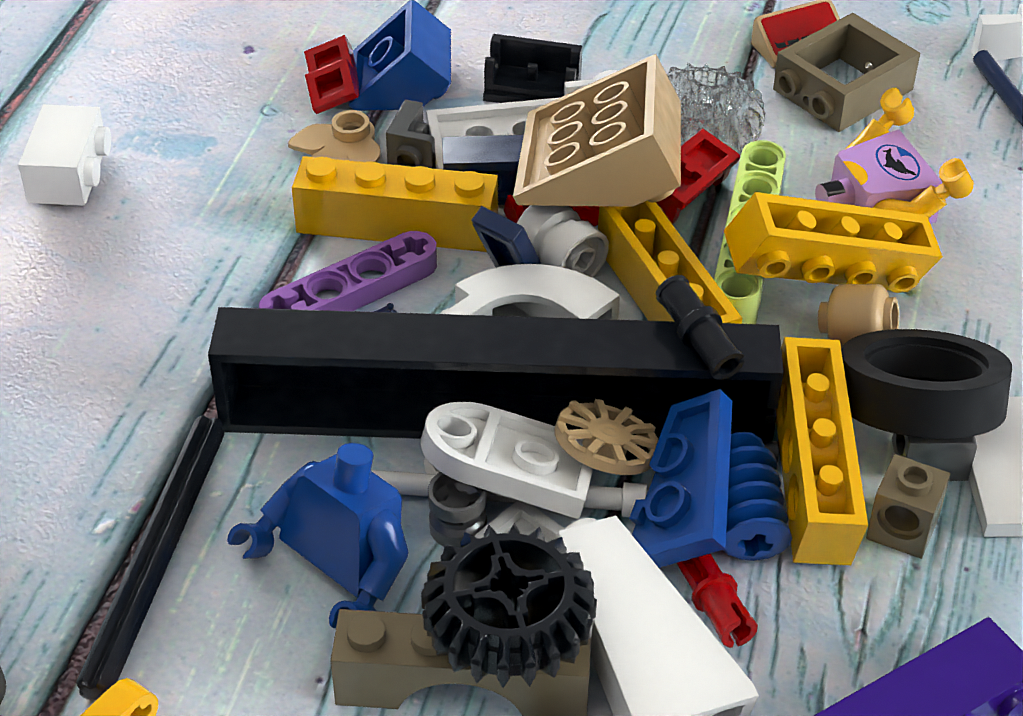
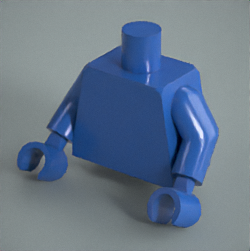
M358 443L344 444L338 448L337 454L321 462L312 461L305 464L288 478L260 509L264 515L257 523L237 524L230 530L227 538L229 545H241L251 535L252 545L243 555V559L261 558L267 556L274 547L272 531L279 527L281 529L279 534L281 541L357 597L356 601L344 600L333 606L329 616V624L332 628H336L339 609L376 611L373 607L377 599L381 601L385 599L408 557V547L401 526L402 497L395 487L371 471L374 457L373 452L367 446Z

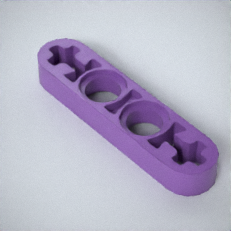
M409 231L399 234L271 291L260 300L259 308L355 311L434 273L437 268L436 241L432 236L421 231ZM377 270L384 273V275L375 279H365L359 276L366 271ZM324 290H335L340 293V295L331 299H321L315 296Z

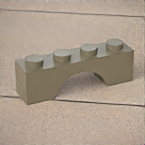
M339 609L330 660L335 705L398 709L408 696L423 688L442 684H464L481 687L505 697L516 706L522 716H587L591 637L588 639L587 645L580 646V652L576 656L574 664L560 661V669L557 671L555 678L538 670L536 671V678L530 687L521 676H510L509 681L502 688L497 680V675L493 674L486 675L476 684L474 677L471 675V666L454 672L451 664L448 662V655H436V651L432 646V637L427 636V631L424 630L422 614Z

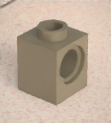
M894 454L876 492L866 539L922 559L938 522L951 473Z

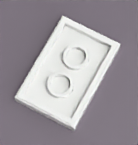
M1023 396L1009 397L1006 419L999 427L975 436L977 450L970 471L969 482L984 537H1023Z

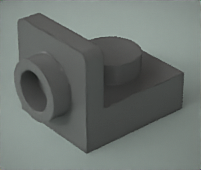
M405 99L386 131L387 164L411 167L424 166L435 169V139L429 135V124L423 122L422 102Z

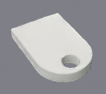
M474 402L447 403L436 407L429 413L420 445L426 459L437 470L459 482L572 518H580L593 468L571 457L559 445L554 433L555 426ZM575 439L581 446H583V439Z

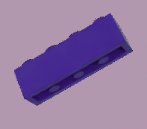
M988 616L814 716H1023V650Z

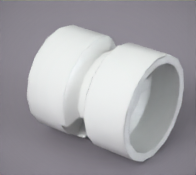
M530 205L517 221V224L524 227L541 264L571 269L593 278L606 260L609 251V241L606 235L588 221H581L578 213L569 206Z

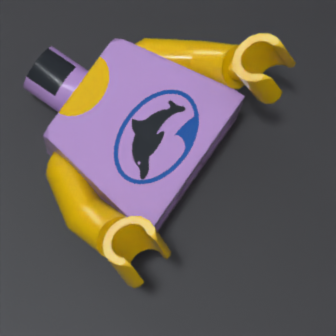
M891 88L882 95L880 100L884 114L878 121L873 118L856 139L835 156L832 179L830 182L816 186L815 197L818 201L927 215L930 224L936 223L939 210L947 205L945 199L949 196L956 199L967 197L973 190L974 182L963 161L959 158L946 161L940 167L938 177L900 130L889 131L892 125H905L914 116V107L910 99L906 98L902 102L903 97L899 89Z

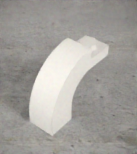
M515 264L488 269L455 284V305L443 310L440 314L618 320L620 294L594 278L571 269L544 264Z

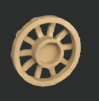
M595 399L594 403L571 401L569 406L560 412L554 428L556 440L571 457L593 469L616 475H636L651 469L649 464L658 443V438L654 433L656 427L651 423H644L632 415L633 410L628 407L621 410L605 405L604 401L600 399ZM566 423L583 429L568 430ZM575 439H583V446H581ZM636 444L641 445V446H644V447H647V448H648V453L645 452L643 449H641V448H640L639 446H637ZM627 450L639 459L626 460Z

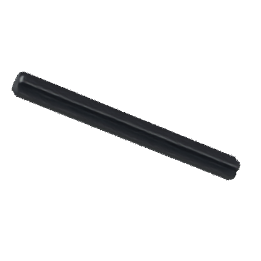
M202 415L194 421L76 681L79 694L87 700H97L118 681L225 435L222 430L223 423L216 417L210 419Z

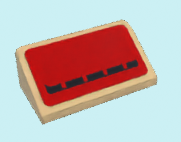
M816 0L764 14L754 19L751 45L775 68L779 51L838 21L840 17L831 0Z

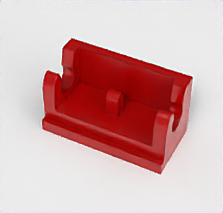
M703 128L681 146V186L675 188L674 192L667 198L656 202L672 225L677 221L680 211L712 184L717 186L722 183L741 156Z

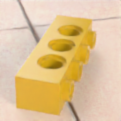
M784 337L781 346L783 380L778 409H776V425L789 519L788 525L792 534L791 550L793 563L851 566L867 530L868 520L840 340Z

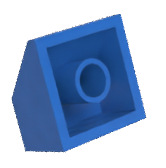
M409 0L353 50L358 75L359 97L348 101V106L354 110H399L405 99L422 102L423 106H425L432 99L442 97L451 84V29L415 0Z

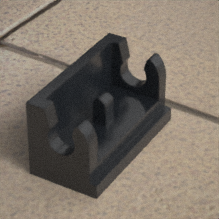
M493 34L490 41V57L485 58L483 101L507 103L564 96V82L581 80L582 45Z

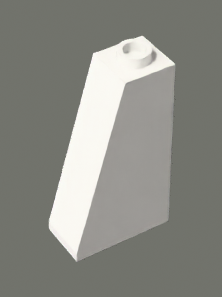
M617 516L597 521L594 518H583L558 531L557 538H563L567 553L580 552L581 561L584 563V570L591 571V578L594 581V598L597 599L596 618L593 619L590 657L614 716H750L759 696L753 682Z

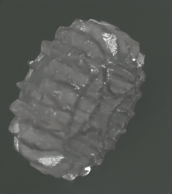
M688 63L685 69L670 67L667 76L681 101V146L702 128L740 155L745 145L758 140L764 126L766 112L764 111L762 92L754 88V81L749 79L742 80L741 72H726L725 66L715 69L709 68L707 63L703 67H694Z

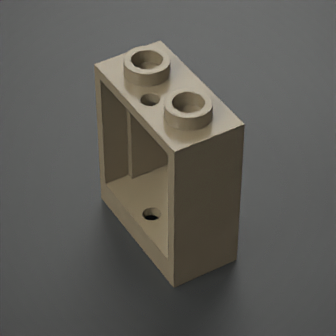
M851 13L779 51L773 90L836 131L841 132L881 109L880 100L887 90L898 88L902 96L913 90L920 52L855 13ZM841 59L864 73V75L844 85L820 69Z

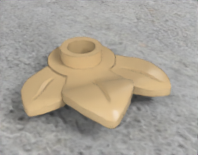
M346 110L336 114L332 119V124H312L307 126L288 141L290 149L312 155L311 157L378 162L381 155L380 146L374 141L375 129L365 113L357 110Z

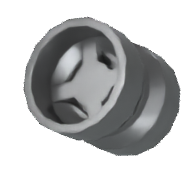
M442 472L437 473L431 479L428 486L430 534L443 547L450 545L460 548V542L465 532L475 536L487 526L485 510L487 490L459 482Z

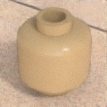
M840 284L832 290L829 301L821 302L819 305L820 333H828L830 340H840L842 349L846 342L856 336L875 331L898 329V301L896 297H889L887 290L880 284Z

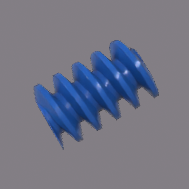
M749 432L731 434L726 549L723 551L728 556L741 560L756 561L769 559L781 554L789 547L792 534L787 525L789 519L784 507L785 499L780 489L781 480L778 471H776L778 465L775 455L767 448H764L765 446L761 438Z

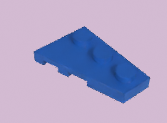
M721 389L671 405L649 464L653 471H655L646 498L635 501L629 517L636 524L632 536L658 568L726 549L732 400Z

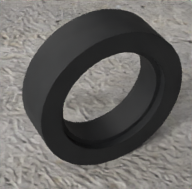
M892 329L856 336L846 342L841 349L851 416L865 425L905 436L952 439L987 433L999 427L1006 419L1012 363L1004 353L986 343L940 331Z

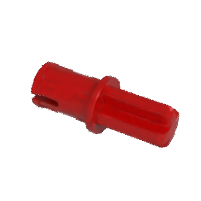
M711 554L676 563L693 590L691 601L697 610L705 612L707 617H709L723 645L733 648L734 641L730 633L738 647L749 642L755 636L758 625L737 596L738 585L734 578L727 573H722Z

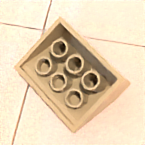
M656 54L528 112L513 198L517 205L634 207L645 201L652 203L661 201L670 196L675 188L681 186V101Z

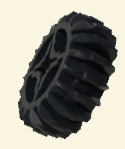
M515 522L508 533L497 534L488 524L482 538L478 539L465 532L460 542V548L445 545L441 561L431 562L430 570L427 573V582L424 583V589L421 591L422 609H425L422 612L423 627L427 631V636L432 637V646L436 651V655H448V662L451 664L454 672L471 666V675L474 677L476 684L486 675L493 674L497 675V680L502 688L505 687L510 676H521L530 687L536 678V671L538 670L555 678L557 671L560 669V661L574 664L576 656L580 652V646L588 644V639L592 635L593 619L596 618L597 599L594 598V581L591 578V571L584 570V563L581 561L580 552L567 553L562 537L545 542V537L540 527L530 535L520 534Z

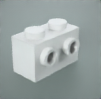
M43 104L18 164L27 203L85 206L92 186L99 184L101 160L103 156H108L111 150V131L109 127L103 126L100 107Z

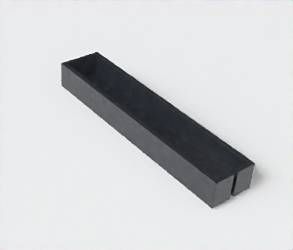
M218 307L208 351L218 419L223 423L222 430L224 432L421 439L429 413L436 407L447 403L474 402L485 404L555 426L560 412L568 407L571 401L594 403L595 399H600L608 406L621 410L625 407L632 409V415L644 423H651L656 427L654 431L656 436H660L671 405L721 389L732 400L731 433L749 432L762 440L773 441L777 417L776 409H778L783 380L779 325L722 323V329L737 349L745 356V363L736 374L724 380L714 379L710 373L711 371L695 349L683 344L677 334L678 326L673 321ZM566 423L568 430L583 429Z

